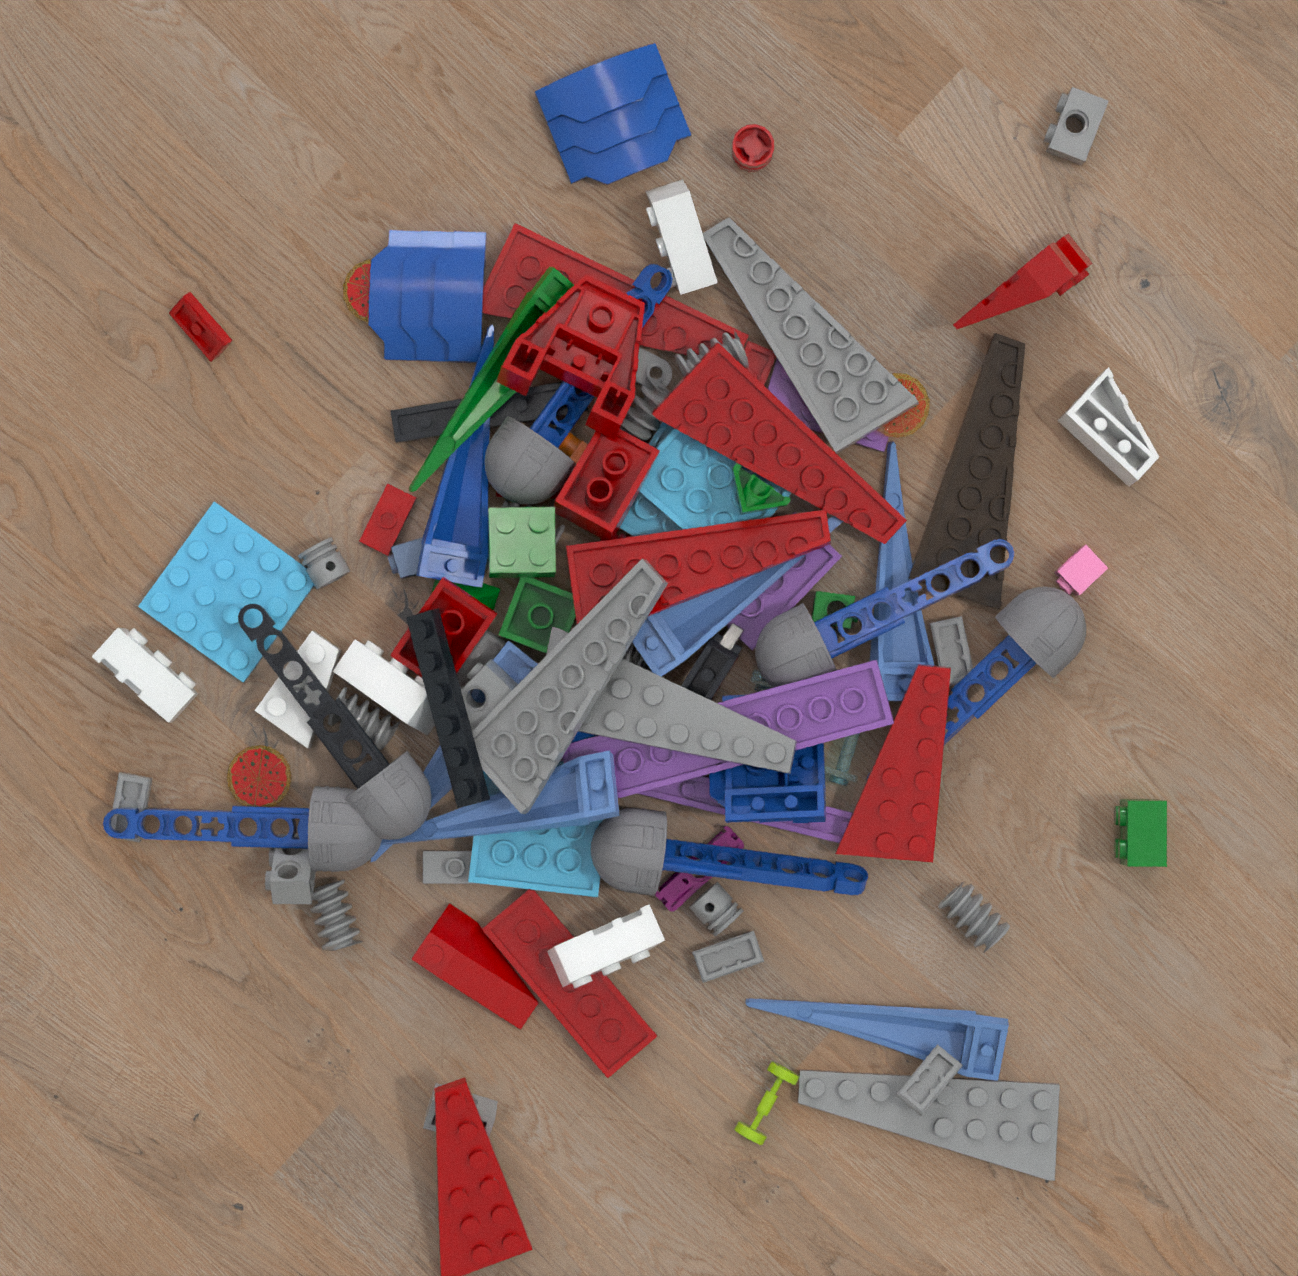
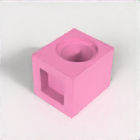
M1083 545L1054 572L1059 577L1056 583L1068 595L1073 592L1078 596L1097 580L1108 567L1087 545Z

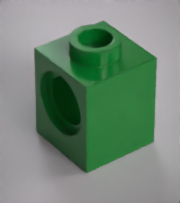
M815 591L812 610L813 621L815 622L828 616L827 607L832 601L841 602L846 607L855 602V596ZM854 617L847 618L843 623V628L851 629V624L858 623V619Z

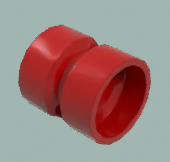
M748 124L740 128L732 142V158L735 164L747 172H758L771 162L774 153V139L771 132L758 124Z

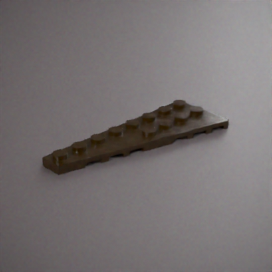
M994 333L908 579L913 580L966 553H977V548L993 540L1002 539L1007 541L1008 539L1007 530L1011 507L1013 465L1017 442L1016 433L1020 409L1019 400L1023 377L1025 343ZM1002 546L994 547L990 551L991 560L998 564L1004 563L1006 548ZM971 560L965 561L960 567L961 573L967 578L977 576L980 570L978 564ZM1003 570L990 577L987 573L980 582L954 595L1000 610L1005 571ZM936 575L931 580V586L946 591L950 586V581L944 575Z

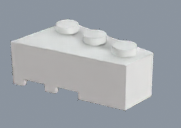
M683 179L646 191L651 206L646 208L651 226L657 225L660 237L656 238V243L661 257L667 256L670 268H667V270L670 271L673 278L671 288L677 286L680 295L718 283L690 191Z
M1108 367L1061 416L1058 422L1130 487L1159 458V455L1141 423L1135 419L1128 406V400L1124 394H1121L1112 378L1114 375Z
M118 627L93 654L92 658L98 663L102 662L120 682L127 684L138 694L137 696L168 723H172L198 695L193 689L196 683L184 672L177 675L169 667L172 661L161 651L157 650L153 653L146 647L145 644L148 640L135 628L129 631L126 628Z
M311 631L298 649V653L328 691L334 676L333 670L337 666L341 650L317 632ZM290 661L284 669L285 677L290 680L299 679L303 672L302 666L296 661ZM308 675L302 683L293 686L296 692L303 688L308 695L304 699L307 704L313 702L317 706L321 703L318 697L322 693L319 689L312 691L307 683L313 680ZM278 677L255 711L306 748H311L315 733L307 724L310 717Z
M355 639L333 672L409 726L428 735L435 726L422 677L417 675L414 679L406 674L409 668L394 658L390 662L383 658L381 655L384 650L368 640L364 645Z
M646 905L632 914L622 918L619 917L611 921V923L554 946L547 952L562 986L565 987L572 983L576 989L593 981L590 976L592 974L602 971L603 976H606L621 969L620 962L630 958L632 963H636L649 957L650 953L648 950L662 943L665 939L650 905Z

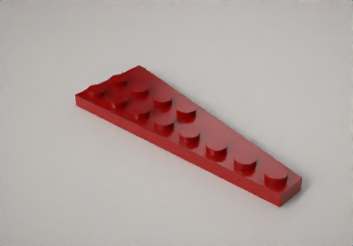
M514 223L484 286L483 314L511 319L526 293L533 289L549 267L557 269L574 285L587 274L624 293L635 288L632 285L635 280ZM665 295L660 304H655L653 314L643 326L639 346L686 356L687 349L691 348L699 355L698 346L700 343H703L710 350V340L716 338L723 344L722 334L725 332L734 339L735 330L743 347L749 335Z
M718 342L651 412L658 420L818 508L826 510L827 513L883 544H886L907 521Z
M826 510L566 546L576 622L578 624L641 559L647 560L668 583L648 615L649 617L830 545L831 538Z

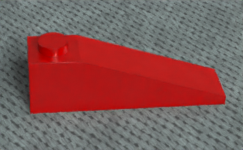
M451 903L446 907L412 957L413 961L520 1030L539 1003L503 957L499 949L484 933L479 923Z

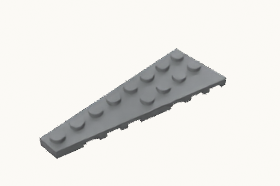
M730 217L703 233L707 245L836 454L919 404L914 395L890 374L870 352L861 346L818 302L804 291Z
M641 559L472 731L482 770L521 814H527L532 808L668 584L645 559Z
M552 627L546 656L568 632ZM623 658L578 732L791 774L797 741Z
M799 1069V1104L1035 1177L1055 1181L1060 1084L953 1078L924 1114L920 1116L896 1097V1093L911 1075Z

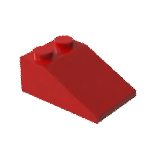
M621 429L615 440L596 431L554 503L555 513L603 540H612L633 505L660 450Z
M442 577L419 613L439 608L457 674L497 613L445 577ZM408 628L390 656L422 677Z

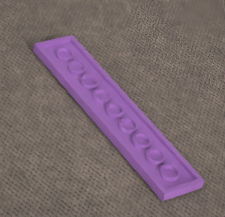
M877 659L718 702V704L796 740L795 750L894 724ZM595 736L571 743L562 757L563 762L566 763L580 756L610 750L614 756L618 798L743 765L603 736Z

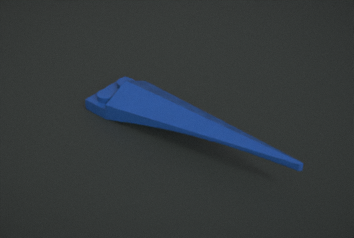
M493 324L487 328L470 386L493 349ZM490 417L447 458L421 541L422 547L416 576L437 580L445 577L453 583L482 588L488 558V477L485 471V453L490 437Z

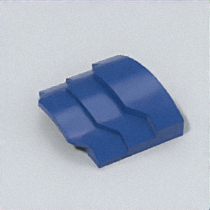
M655 43L609 58L535 91L571 184L589 177L609 185L668 161L675 143L692 136Z
M389 230L388 246L371 260L368 325L384 341V360L477 363L483 344L482 315L484 267H486V232Z
M744 695L722 696V701H726ZM824 743L795 750L791 774L748 765H740L709 774L710 797L725 808L726 823L759 821V823L792 821L793 823L826 822Z

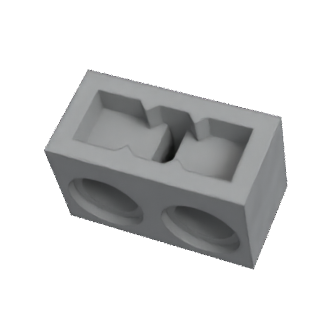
M277 834V836H280V837H284V836L287 835V834ZM270 848L269 866L272 869L271 871H266L265 889L266 891H271L272 903L312 904L317 871L311 870L308 849Z

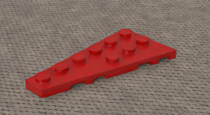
M917 665L894 718V724H891L887 737L879 751L835 854L933 863L951 667Z
M464 1077L434 1088L440 1276H463L533 1249L466 1078Z

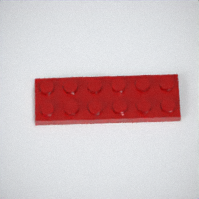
M528 889L482 928L484 933L607 1078L658 1037L607 975L603 976L602 971L590 975L593 981L576 989L572 983L565 987L562 986L547 951L575 937L535 890Z

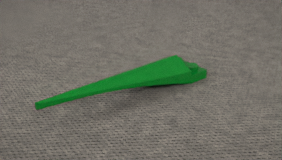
M549 267L533 289L526 293L409 486L410 492L416 491L463 442L516 393V391L496 382L501 367L515 340L532 327L540 316L544 313L546 314L574 286L554 267Z

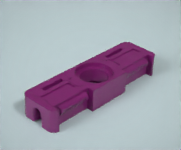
M723 826L726 831L723 833L721 830L707 843L709 845L738 849L744 848L743 841L729 826ZM690 856V857H689V859H691V860H697V859H698V858L693 857V856ZM718 860L722 864L728 863V861ZM675 872L659 887L661 890H657L655 896L669 911L674 912L712 877L696 878L689 873Z

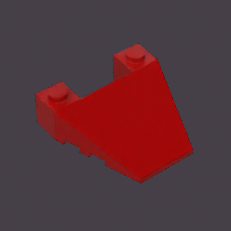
M1068 233L1056 243H1051L1012 277L1003 282L995 291L956 321L953 326L958 330L1045 299L1055 292L1061 296L1089 275L1086 269L1093 263Z
M586 274L546 314L544 313L540 316L532 327L515 340L501 367L496 382L526 396L540 369L597 397L585 425L615 440L635 398V382L645 303Z

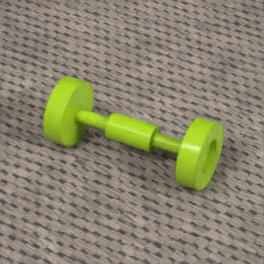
M771 1061L767 1070L776 1075L777 1079L771 1090H766L756 1109L758 1114L752 1125L750 1126L738 1121L734 1128L736 1132L759 1145H763L767 1136L758 1131L757 1127L763 1116H768L778 1098L776 1093L781 1083L785 1080L796 1085L800 1078L793 1071L774 1061Z

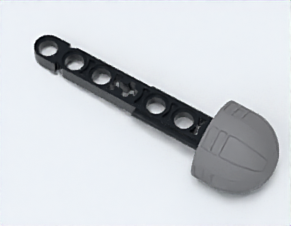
M258 604L244 606L238 615L240 627L252 642L256 640L259 652L310 717L307 724L357 788L356 791L344 800L358 812L366 825L378 838L387 840L401 839L415 832L428 816L431 806V789L420 766L416 764L414 758L406 751L389 763L340 698L333 699L285 634L273 627L276 622L266 609ZM250 609L259 610L263 617L262 623L256 628L248 627L244 622V615ZM276 635L281 638L283 646L279 653L270 654L265 650L264 641L268 636ZM290 661H296L302 666V675L297 680H290L284 675V666ZM308 675L313 680L307 683L312 691L319 689L322 693L318 697L321 703L317 706L313 702L309 704L305 702L304 699L308 695L303 688L299 692H296L293 686L302 683ZM330 713L338 714L342 719V727L337 732H329L323 725L324 718ZM354 739L361 743L362 753L359 757L351 759L344 754L343 747L348 740ZM367 753L370 754L372 760L365 762L357 771L353 764L362 761Z

